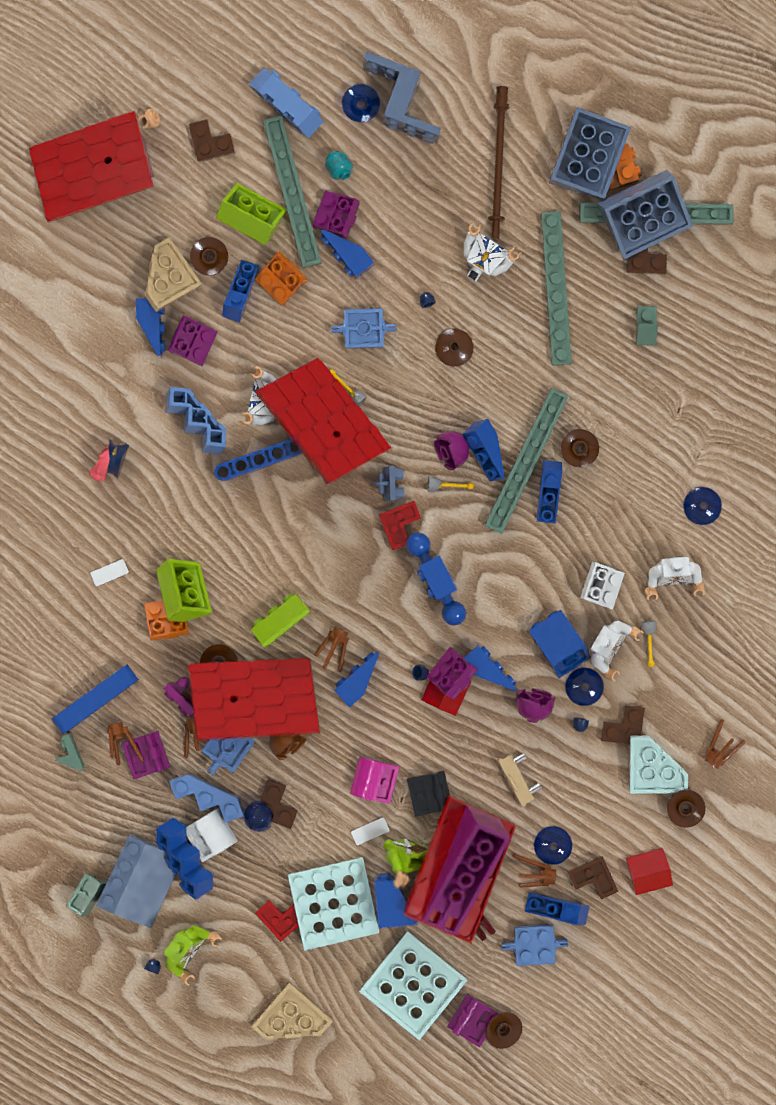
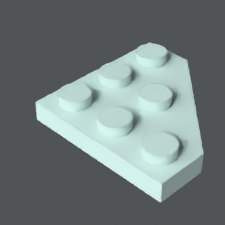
M649 735L630 736V794L676 793L681 790H688V773Z

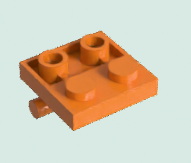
M280 251L276 253L255 278L281 306L291 298L301 285L308 281L300 269Z
M163 600L144 604L151 641L176 638V636L189 634L187 621H168Z

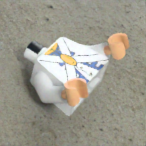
M473 221L469 226V232L464 241V257L467 259L466 264L472 267L467 277L476 282L481 274L489 278L491 275L497 276L506 272L515 260L522 255V252L515 255L513 250L516 247L507 251L479 233L482 227L481 224L478 229H474L472 227Z
M252 366L256 369V373H249V376L255 378L248 412L240 413V415L245 416L246 420L240 421V424L264 425L273 422L276 418L256 395L255 391L277 379L263 371L260 367Z
M689 557L661 559L656 566L649 570V587L645 589L647 600H649L651 595H654L655 600L658 599V593L655 588L657 586L694 583L693 594L695 597L697 591H702L704 596L705 587L701 583V568L698 564L690 562Z
M614 621L611 625H605L590 649L592 655L591 663L599 671L605 673V678L615 682L616 680L613 679L614 674L620 675V672L609 668L615 654L628 634L636 641H639L640 639L637 638V634L644 632L636 626L631 627L621 621Z

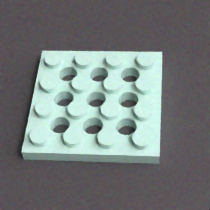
M363 857L287 874L304 951L379 933ZM346 875L353 877V883L350 886L343 884V878ZM328 879L333 880L335 883L332 890L324 888V883ZM308 884L316 886L314 894L310 895L305 892V887ZM350 894H355L358 898L357 902L353 905L347 903V897ZM332 898H336L339 901V905L335 909H331L328 906V902ZM318 903L320 905L319 912L311 913L309 910L310 905ZM354 913L361 914L362 919L359 923L351 921V916ZM336 917H340L343 920V924L339 928H335L332 925V921ZM322 922L324 924L323 931H314V924Z
M407 930L359 992L420 1040L468 979ZM406 954H415V962H406ZM423 965H428L431 968V972L428 975H422L420 968ZM401 968L404 971L403 977H394V969ZM442 977L446 980V984L444 987H437L435 980ZM411 980H416L419 983V987L416 990H410L408 983ZM389 983L392 986V990L389 993H383L381 991L382 984ZM430 992L434 995V999L432 1002H425L423 995ZM399 995H403L407 998V1002L404 1005H398L396 998ZM418 1007L421 1009L422 1014L420 1017L415 1018L411 1015V1010Z

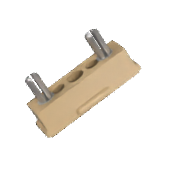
M524 753L515 758L512 755H507L496 760L520 807H525L528 802L534 800L532 794L542 789L539 783L528 788L516 764L526 759Z

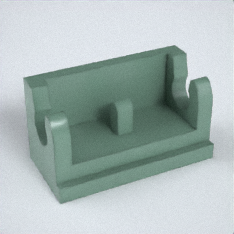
M85 873L66 905L67 908L81 917L89 915L107 884L105 881L95 878L96 876L93 874Z

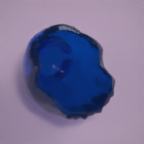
M254 801L249 804L244 812L246 826L255 832H265L271 828L274 815L268 805L263 801Z

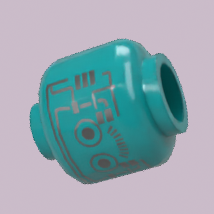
M334 151L327 156L325 168L333 179L345 180L350 177L353 164L346 153Z

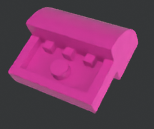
M359 756L350 794L370 801L390 804L399 766Z

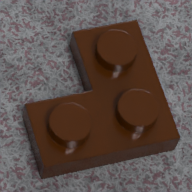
M207 119L189 124L198 162L235 153L230 133L212 137Z
M647 248L628 257L627 273L666 275L667 254H648Z
M625 705L623 724L603 722L601 741L630 745V736H641L645 708Z
M268 779L255 816L291 829L298 810L280 804L286 785Z
M603 856L567 871L575 890L593 882L600 899L619 892Z

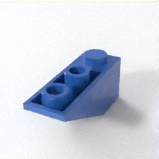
M324 229L321 230L323 235L321 240L327 247L329 245L334 250L332 254L338 262L342 260L346 265L344 270L350 277L354 276L357 279L374 266L373 260L363 247Z
M241 260L225 299L222 317L241 322L259 265Z
M147 298L136 299V318L157 356L162 358V353H165V341H162V334H165V323L161 322L164 308L156 312Z
M489 419L474 422L463 433L467 444L470 446L490 482L505 478L496 431Z
M543 460L537 522L556 523L562 479V462Z
M477 645L464 657L465 660L478 669L474 676L511 690H516L514 679L510 675L506 677L501 672L504 668L497 660L493 662L489 658L491 653L484 646L480 648Z
M370 652L364 658L365 663L362 666L357 664L349 671L351 675L346 680L343 677L335 684L337 688L334 691L349 708L364 695L379 656L378 652L375 654Z
M528 893L525 912L574 925H586L589 905L534 893Z

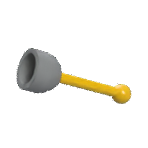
M330 370L334 378L338 379L341 385L351 394V398L356 405L360 406L367 399L363 392L353 391L336 375L335 370Z
M429 476L428 492H436L441 487H463L472 490L474 484L472 482L467 484L442 483L439 478Z
M642 621V631L648 635L649 661L647 665L653 667L655 662L652 656L651 635L656 631L657 624L656 621Z

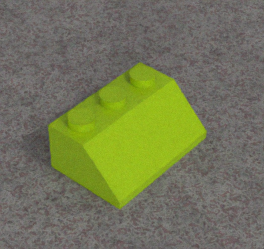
M236 183L223 199L216 219L238 230L240 233L255 239L257 242L267 245L287 209Z
M167 559L156 569L168 621L186 622L212 613L200 562Z
M290 593L282 600L284 604L279 608L275 605L267 612L269 616L264 620L260 617L252 624L254 627L251 630L264 648L311 612L298 594L293 596Z

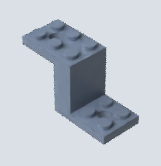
M366 52L364 68L367 69V72L377 75V73L385 75L384 78L390 81L397 80L384 113V124H387L386 127L395 131L398 128L405 131L404 134L411 137L417 135L422 137L424 142L433 144V142L438 143L441 128L407 116L420 82L421 71Z

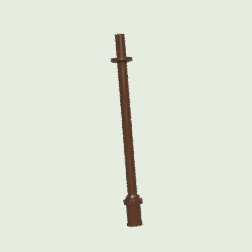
M507 86L496 87V103L494 104V109L497 111L493 216L488 217V220L492 221V239H499L500 221L505 220V217L500 216L505 112L509 109V104L507 103L509 88Z

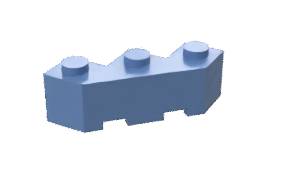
M263 68L249 83L250 87L259 97L269 102L279 115L289 120L299 133L309 138L324 122L319 116L321 113L314 106L310 107L300 98L301 95L294 88L290 89L280 80L281 77L274 70L270 72Z
M170 387L166 394L165 413L183 414L184 433L202 434V453L221 454L226 447V428L216 421L213 414L203 403H200L194 397L195 394L190 389Z
M191 773L169 781L175 799L194 793L200 811L219 805L225 823L245 815L239 796L221 789L208 781H204Z

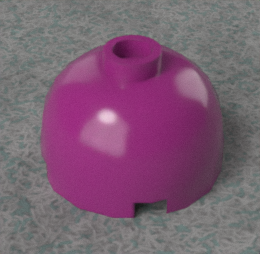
M447 431L435 436L437 440L434 441V448L439 460L444 459L446 463L444 465L445 468L454 470L466 462L470 446L461 434L455 431Z
M532 688V692H526V689L519 690L516 697V707L522 717L531 723H537L549 717L555 703V697L551 698L552 694L550 692Z

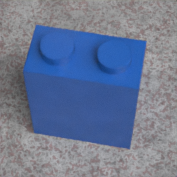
M561 610L552 612L547 619L537 622L529 630L533 640L559 679L591 658L586 645Z
M379 873L378 877H375L379 928L418 925L416 920L404 915L408 899L401 887H395L393 882L396 878L394 875L390 876V873Z

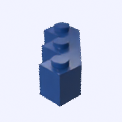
M172 818L156 828V844L160 850L164 849L168 856L166 861L173 874L177 872L182 881L179 883L182 890L197 900L213 889V874L200 866V851L186 841V826Z

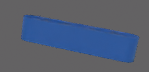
M289 439L221 463L215 467L214 474L217 479L225 482L300 456L303 452L301 449L298 452L291 451L290 447L294 441ZM277 448L283 451L282 457L278 459L272 455L273 451ZM257 455L265 457L263 464H255L254 459ZM238 462H246L247 467L244 471L237 470ZM223 467L227 468L229 472L225 478H221L218 474L219 470Z
M127 664L51 720L63 735L139 679Z

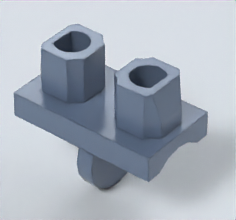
M395 466L383 467V474H378V482H373V486H378L379 494L384 493V502L395 501L398 498L404 497V488L395 487V480H403V469L395 468Z

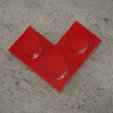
M415 501L379 514L392 550L406 545L408 536L404 525L421 519Z
M269 899L255 912L280 942L299 926L294 904L284 913H281Z

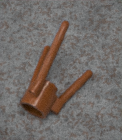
M334 627L333 631H329L326 639L315 653V656H318L329 640L333 643L326 657L323 669L327 668L336 646H341L342 644L338 671H342L346 645L349 638H346L348 632Z
M195 717L187 718V724H184L185 758H188L189 733L193 734L195 750H199Z
M723 719L720 720L709 749L705 753L707 755L705 760L717 769L720 765L723 766L726 760L745 744V740L741 741L725 756L724 753L734 742V739H730L721 751L717 749L713 751L724 723Z
M122 722L107 726L110 757L114 758L115 752L116 764L120 765L117 741L124 739V734L139 760L143 762L144 759L129 733L128 726L123 727Z
M516 854L513 855L516 859L544 869L540 870L539 875L519 874L521 878L539 879L541 881L519 884L520 888L549 886V884L555 885L556 869H551V865H544Z

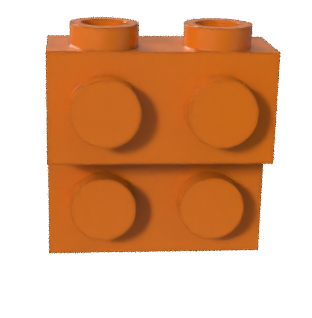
M628 143L624 145L608 191L638 183L641 171L639 165L635 166L633 158H636L633 147H629Z

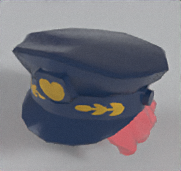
M110 440L109 445L102 451V454H99V461L90 469L89 475L91 478L102 482L106 479L107 473H110L118 479L129 445L126 443L115 445Z

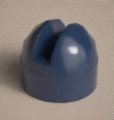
M424 292L421 294L419 301L422 308H428L436 303L431 293Z
M416 665L412 671L413 678L418 681L426 680L429 674L428 668L423 665Z
M574 717V729L578 732H584L588 727L589 720Z
M150 959L144 969L159 974L161 964L158 960Z

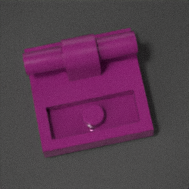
M325 190L312 226L347 239L351 227L353 228L360 201L356 198Z
M183 315L168 351L199 366H203L218 331Z
M449 647L427 675V678L446 696L455 700L459 693L470 684V679L478 669L465 660L455 649Z
M188 677L180 678L175 684L170 682L163 688L166 691L164 695L171 702H177L179 705L177 708L184 716L194 715L193 703L183 693L191 684Z
M159 730L133 739L144 759L143 762L139 760L129 741L122 743L133 779L171 767Z
M467 993L447 1027L455 1035L462 1036L480 1048L486 1038L488 1023L500 1013Z

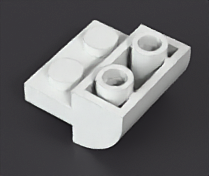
M592 562L580 599L613 609L625 573Z
M219 808L186 827V836L192 846H195L200 851L202 862L217 855L238 841L227 822L225 823Z

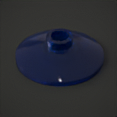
M357 84L350 87L344 93L342 108L349 119L355 122H367L377 115L380 108V99L372 87L365 84ZM359 102H363L365 106L363 108H359L357 104Z
M698 487L686 495L683 508L686 517L691 522L698 525H707L719 517L722 503L719 495L714 490L707 487ZM702 502H705L707 504L706 509H702L700 507V504Z
M578 668L568 676L565 689L572 702L581 706H588L600 699L603 694L604 684L601 676L595 670ZM587 683L589 686L586 691L582 690V684Z
M549 826L537 834L534 841V850L538 858L544 863L557 865L564 862L570 856L572 840L564 829L557 826ZM551 843L557 844L555 850L550 848Z

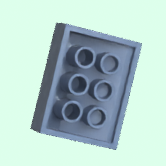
M577 107L549 183L569 191L605 200L631 127Z
M668 170L598 203L603 218L623 259L693 226L676 179Z
M131 833L96 906L114 915L151 928L176 873L173 874L166 861L168 856L164 849L160 850L158 845Z

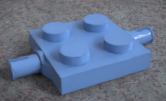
M383 309L344 310L345 319L343 325H331V329H335L332 330V334L343 333L346 349L384 348L383 338L385 332H397V328H392L397 327L396 323L385 324Z
M251 738L209 740L202 750V753L213 762L207 772L214 776L220 766L234 773L255 741Z
M553 924L515 926L513 942H502V951L514 950L517 966L555 964L556 948L568 947V940H556Z

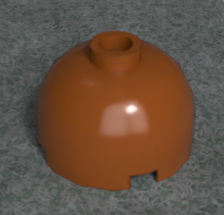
M308 734L270 736V749L278 760H284L287 758L286 754L290 752L293 755L304 745L307 740L305 737H308Z

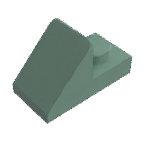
M637 306L636 345H656L658 324H656L657 307Z
M72 733L62 736V748L65 752L68 751L69 755L55 761L79 771L85 769V764Z

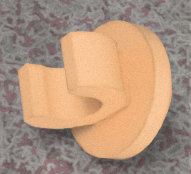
M148 109L145 111V114L139 116V119L147 120L146 125L142 126L143 129L159 126L160 117L156 111Z

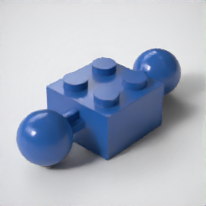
M414 533L410 535L406 542V548L412 556L418 557L422 563L417 573L422 582L426 580L429 586L426 590L430 598H435L436 601L441 600L444 606L442 618L447 624L452 626L461 624L466 618V609L463 604L454 601L450 594L456 591L457 588L440 555L434 559L431 558L429 554L431 543L425 534Z

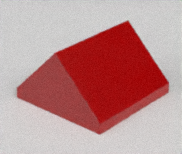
M429 681L421 701L456 716L470 684L454 700L446 696L432 681Z
M663 848L626 858L636 895L673 886L670 866Z

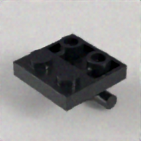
M444 770L407 778L415 817L439 811L442 812L450 795Z

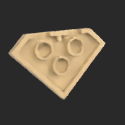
M170 237L156 244L152 249L145 297L157 312L202 285Z
M289 982L251 1027L266 1040L298 1038L302 1036L313 1037L321 1036L333 1022V1019Z

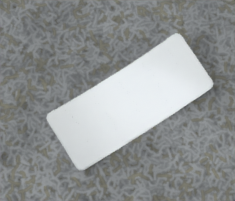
M121 559L90 574L95 586H99L129 573L124 559Z
M380 818L351 831L356 845H360L390 830L385 819Z

